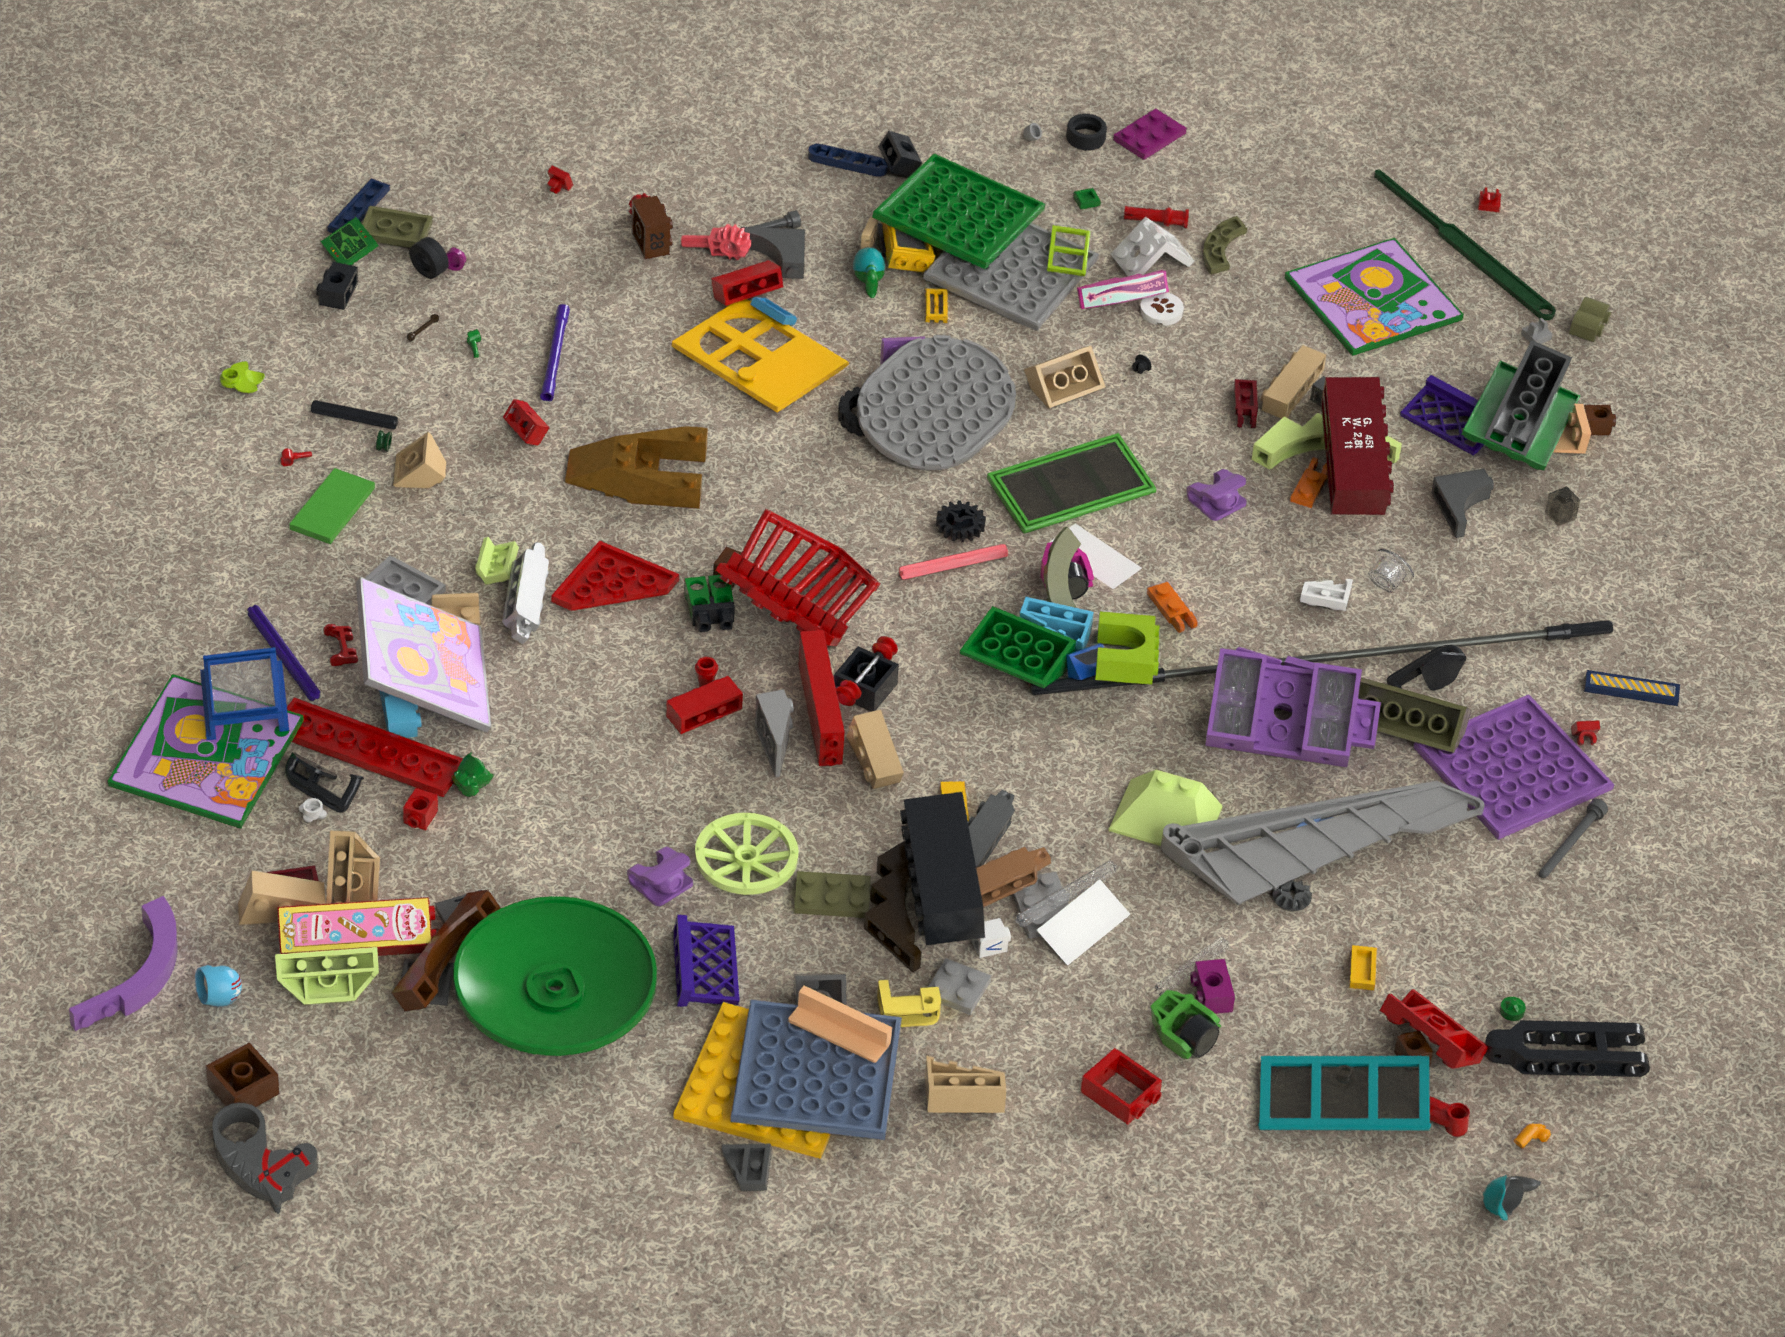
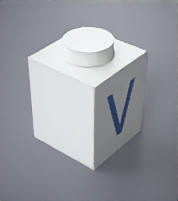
M1000 918L985 921V938L971 940L979 958L1007 952L1008 942L1011 941L1009 928L1004 927Z

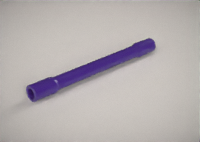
M565 304L558 305L556 310L548 364L540 395L543 401H552L554 398L555 381L570 312L569 306Z

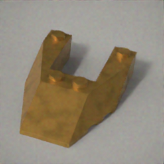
M683 426L620 435L570 449L565 483L590 491L595 489L604 492L606 496L612 498L617 496L627 499V502L631 504L700 509L702 474L659 471L660 459L705 462L708 428Z

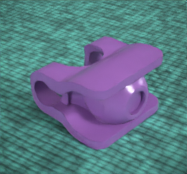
M1221 469L1213 474L1214 484L1212 485L1196 482L1187 487L1188 500L1213 521H1218L1245 507L1247 504V500L1237 490L1246 485L1245 477L1233 474L1226 469Z
M667 846L656 852L658 865L645 867L636 864L627 870L629 883L655 906L666 904L693 886L692 878L683 871L684 868L690 865V858Z

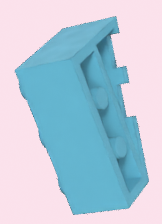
M1025 597L1020 611L1021 618L1076 640L1075 652L1087 647L1092 632L1094 612Z
M379 690L387 731L405 738L418 737L417 727H422L421 715L416 713L418 705Z

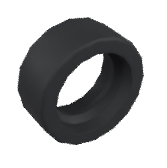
M1083 113L1075 115L1069 119L1067 124V141L1071 146L1080 150L1098 149L1105 143L1107 125L1102 118L1094 114ZM1088 129L1096 133L1086 135L1077 132V130Z

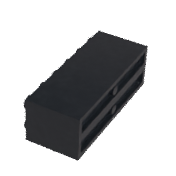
M955 792L904 799V809L900 810L903 840H905L904 847L906 859H908L909 878L913 882L911 883L912 896L915 899L914 906L916 917H918L919 936H924L926 946L985 938L984 907L963 793Z

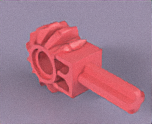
M728 223L724 227L713 228L710 235H683L681 237V245L683 247L710 248L712 256L722 257L726 255L729 260L733 257L736 260L745 257L752 241L750 240V233L744 232V227L740 229L736 224L732 227Z

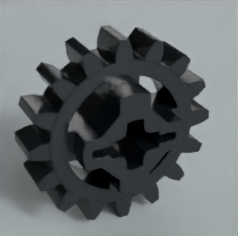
M958 500L955 505L949 502V507L942 505L941 511L938 510L936 527H938L939 533L944 532V538L951 536L952 541H955L957 538L961 542H964L966 538L973 541V536L979 538L981 532L985 531L986 516H983V510H978V505L970 506L969 501L962 504Z

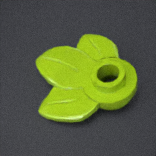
M243 361L225 369L220 376V383L224 387L234 388L242 393H253L258 390L257 385L263 381L265 374L248 370V362Z

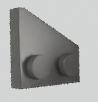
M722 1144V1153L740 1190L767 1191L772 1156L771 1144Z

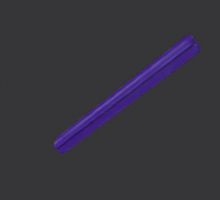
M258 605L249 607L247 609L249 618L270 647H275L276 655L282 660L283 665L310 701L319 699L321 697L320 690Z

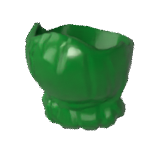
M472 752L462 759L458 770L452 776V780L458 790L467 797L475 796L479 792V788L488 785L494 777V774L485 768L481 760L471 755Z

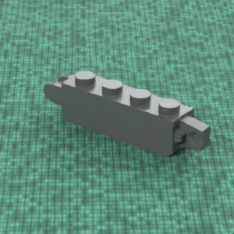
M1003 789L996 796L991 794L986 802L982 801L977 809V816H972L968 821L976 868L985 864L1011 825L1012 815L1015 812L1012 805L1015 795Z

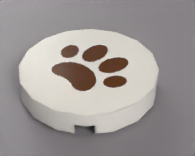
M1171 293L1146 297L1140 303L1141 316L1149 323L1155 325L1157 323H1163L1162 326L1175 324L1181 320L1184 311L1183 302Z

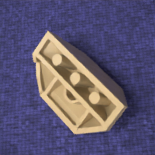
M330 830L326 904L378 901L380 857L357 832Z

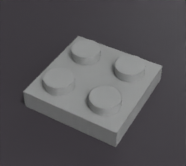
M946 958L928 987H939L941 1004L971 1015L990 984L991 975Z

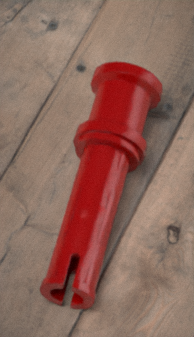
M1125 206L1124 220L1142 221L1147 217L1153 222L1164 223L1166 226L1181 225L1184 228H1188L1189 209L1181 211L1172 210L1171 207H1168L1165 210L1128 206Z

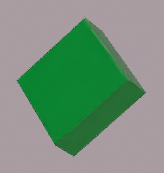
M1094 188L1073 192V197L1080 210L1101 205V200Z

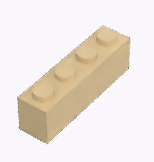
M1304 345L1301 346L1298 352H1294L1290 362L1282 367L1280 375L1273 378L1269 389L1263 391L1261 395V401L1263 402L1262 411L1281 419L1283 417L1287 418L1324 371L1326 354Z

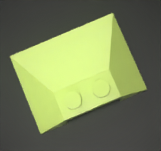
M1153 770L1130 780L1109 827V831L1161 846L1163 829L1166 825L1174 823L1185 826L1218 820L1223 806L1203 783L1163 771Z

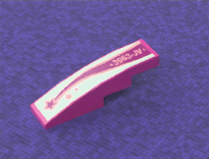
M1159 270L1144 275L1135 274L1120 279L1115 277L1077 287L1080 308L1086 309L1167 293L1169 288L1166 271Z

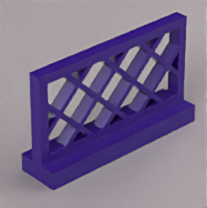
M1433 375L1426 379V385L1400 412L1401 417L1473 456L1484 446L1482 443H1477L1474 447L1465 444L1464 440L1468 439L1461 435V428H1464L1467 422L1459 421V416H1471L1479 400ZM1427 394L1433 397L1435 401L1423 402L1422 398ZM1449 406L1453 408V411L1441 412L1440 407ZM1436 407L1438 412L1426 414L1424 408ZM1421 409L1422 415L1414 416L1409 412L1411 410ZM1455 417L1456 423L1444 424L1443 418ZM1439 419L1441 425L1432 426L1427 420ZM1458 429L1459 435L1451 436L1446 433V430Z
M677 914L672 931L677 1006L687 1007L688 1002L722 1004L725 1002L739 1005L734 926L687 921V915ZM691 930L700 931L704 936L698 939L691 934ZM715 934H728V939L723 942ZM710 939L717 947L711 950L704 942ZM697 947L705 953L701 958L692 952ZM723 950L730 957L723 960L716 953ZM711 958L719 965L712 969L705 961ZM698 966L707 972L702 977L693 971ZM725 969L731 976L725 979L717 972ZM713 977L720 984L714 988L706 980ZM701 985L708 993H695V988ZM725 987L733 994V997L724 996L719 991Z

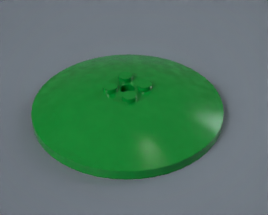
M549 896L532 898L510 904L491 913L481 920L465 937L460 945L454 964L456 997L469 1021L483 1034L506 1047L545 1056L585 1053L604 1047L623 1037L647 1013L655 996L657 985L655 956L643 933L630 920L613 909L589 900L573 897ZM552 986H558L561 989L558 991H553L549 988Z

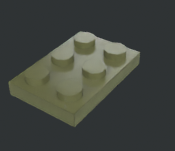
M369 206L362 225L377 243L411 248L413 244L428 236L433 224V216Z
M797 871L794 914L865 918V913L869 911L871 876Z

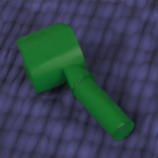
M476 329L467 333V343L472 347L474 358H479L477 343L481 342V335Z

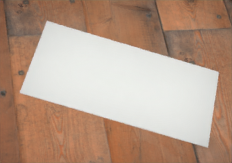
M1077 524L1070 527V530L1082 544L1079 548L1087 554L1093 570V576L1112 589L1142 569Z
M1098 880L1038 928L1037 931L1060 958L1069 965L1127 918L1130 913L1104 883Z

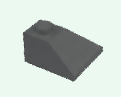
M793 974L795 1005H798L799 991L803 986H806L847 1006L846 974Z

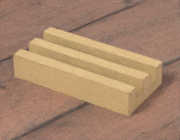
M872 217L869 218L861 235V249L866 247L872 248L877 239L876 232L878 226L876 225L878 220Z

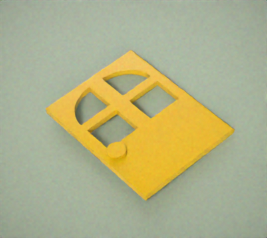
M748 299L730 304L672 341L673 348L777 413L849 365L847 360L792 326L783 325L750 305L751 301ZM737 318H752L762 321L744 333L725 323V321ZM772 327L792 339L773 352L754 341L755 338ZM708 331L728 342L710 355L704 352L700 346L701 338ZM739 349L757 360V362L750 367L740 368L737 373L719 361Z

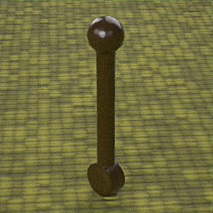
M437 314L431 315L430 320L413 333H408L407 339L413 341L416 335L429 325L438 322L439 316Z

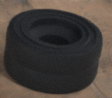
M431 237L422 238L413 244L409 250L413 266L428 279L436 278L446 271L449 266L445 250Z

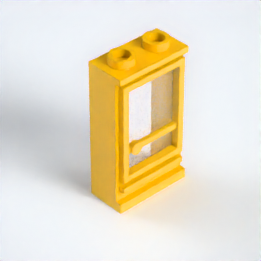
M881 222L888 268L925 273L935 259L932 245Z

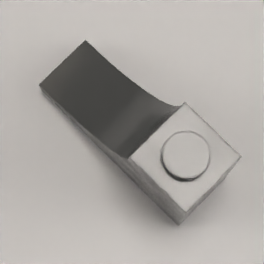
M744 227V232L750 233V240H752L750 249L765 254L780 266L782 278L804 279L805 229Z
M1484 468L1434 477L1431 493L1456 538L1465 536L1467 525L1465 512L1474 504L1490 499L1494 483L1492 477L1488 476Z

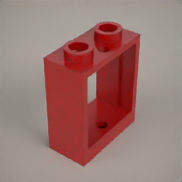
M1114 1048L1082 1076L1081 1093L1128 1125L1135 1118L1139 1119L1147 1107L1159 1101L1162 1095V1080ZM1118 1073L1144 1092L1131 1104H1128L1102 1085Z

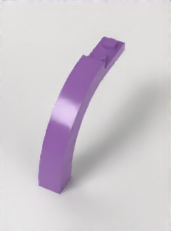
M164 896L141 906L143 923L153 938L152 949L146 962L137 973L124 983L69 1008L70 1025L75 1031L83 1027H89L94 1022L105 1017L113 1016L120 1010L125 1016L130 1015L151 1001L169 980L177 960L178 944L174 914Z

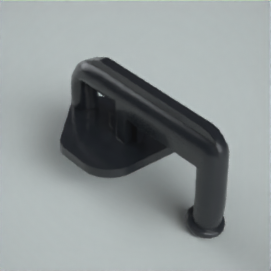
M1456 645L1439 646L1388 676L1387 685L1403 689L1402 685L1422 674L1430 690L1442 689L1455 681L1466 661V656Z
M294 752L291 753L285 766V774L293 787L312 798L320 800L324 805L339 813L347 811L360 787L361 781L364 779L363 776L350 774L349 785L341 798L318 784L322 775L336 780L337 775ZM298 763L307 767L305 771L310 773L309 778L295 771Z

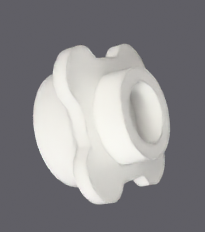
M307 799L299 806V811L303 813V820L305 822H312L318 818L324 819L327 816V812L323 810V803L318 799Z

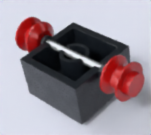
M887 636L879 637L877 642L872 645V652L857 646L836 671L834 682L840 704L846 706H853L855 704L871 712L876 711L898 684L899 664L891 661V659L898 652V647L892 638Z

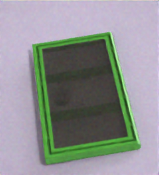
M1119 433L987 474V480L1024 534L1156 492L1155 485Z

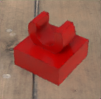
M553 165L549 168L547 172L550 180L547 185L551 187V192L558 194L562 188L569 191L573 187V182L568 172Z
M1485 187L1483 191H1480L1478 210L1499 213L1501 206V193H1499V189H1496L1495 193L1488 192V188Z
M1600 720L1576 721L1571 726L1572 736L1579 735L1577 737L1578 745L1584 744V736L1590 738L1591 745L1597 742L1596 733L1601 730Z

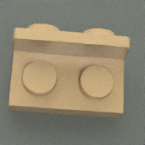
M478 593L437 594L431 596L433 607L480 626Z

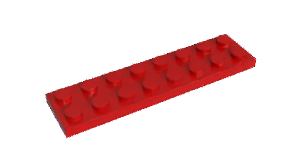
M295 697L287 706L288 711L301 714L304 717V721L293 738L292 743L440 797H444L454 783L452 776L458 770L463 759L461 757Z

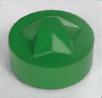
M1506 997L1501 1002L1500 1014L1506 1020L1518 1021L1524 1017L1526 1005L1520 998Z

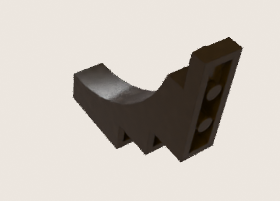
M905 841L877 858L876 873L882 879L871 885L870 901L876 907L865 913L864 929L910 971L915 972L921 968L922 952L914 944L915 930L906 911L905 899L913 882L909 878L908 859H906Z

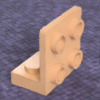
M1574 404L1572 413L1568 415V423L1553 453H1586L1591 431L1583 404Z

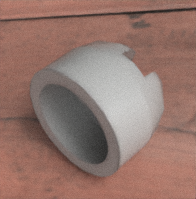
M1032 123L1025 127L1023 135L1027 140L1035 141L1041 138L1042 131L1038 124Z

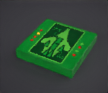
M357 217L320 241L335 262L353 265L378 247L377 242Z

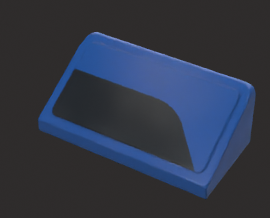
M1099 643L1067 654L1068 677L1082 680L1096 675L1098 648H1104L1103 644Z

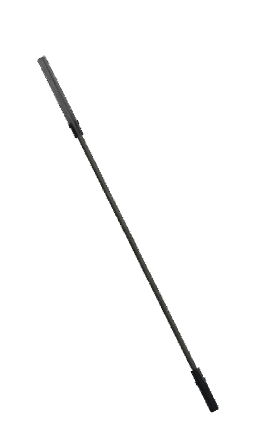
M1605 620L1577 624L1564 623L1556 626H1547L1544 630L1294 656V658L1315 663L1427 651L1451 644L1464 647L1538 638L1567 640L1572 637L1612 633L1613 622ZM1287 657L1277 659H1280L1282 661L1281 665L1284 666ZM1218 665L1173 670L1158 668V676H1153L1152 683L1164 682L1166 678L1213 674L1217 672ZM1096 675L1082 680L1073 678L1057 679L1045 688L1030 683V692L1032 695L1135 685L1138 683L1095 680Z

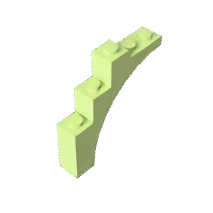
M1317 413L1304 426L1283 417L1254 443L1252 460L1268 469H1272L1281 461L1294 455L1325 449L1322 415ZM1387 436L1385 437L1386 442L1390 443V455H1387V459L1395 463L1399 460L1402 443Z

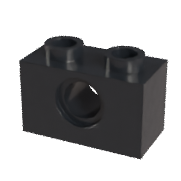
M888 130L878 148L891 173L909 178L920 167L922 161L909 136Z
M332 262L329 270L326 269L324 272L322 283H319L316 289V296H319V305L345 310L358 284V267Z

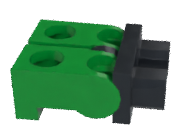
M721 575L708 576V586L705 576L684 578V596L688 603L692 626H697L699 632H708L711 630V624H719L722 630L732 629L735 616L732 589L730 584L720 579ZM724 582L725 587L716 588L714 583ZM700 584L702 589L693 590L691 585Z

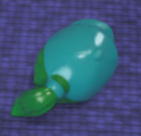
M866 247L856 253L852 268L856 277L865 283L868 296L874 298L877 294L878 282L883 278L886 267L882 254L875 248Z

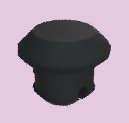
M1139 354L1135 357L1132 368L1135 372L1142 374L1145 370H1151V361L1147 356Z

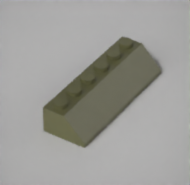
M1361 677L1358 699L1381 702L1378 732L1455 753L1465 734L1471 709Z

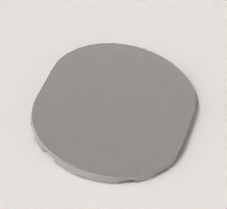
M934 335L932 338L925 339L917 338L899 348L866 379L857 400V417L860 427L869 442L888 458L916 469L943 470L960 465L971 459L1002 431L1009 422L1015 408L1016 388L1006 366L997 356L983 346L967 339H954L949 335Z

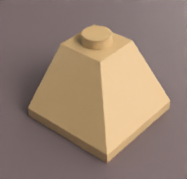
M429 432L396 454L393 486L431 488L444 480L446 476V461Z

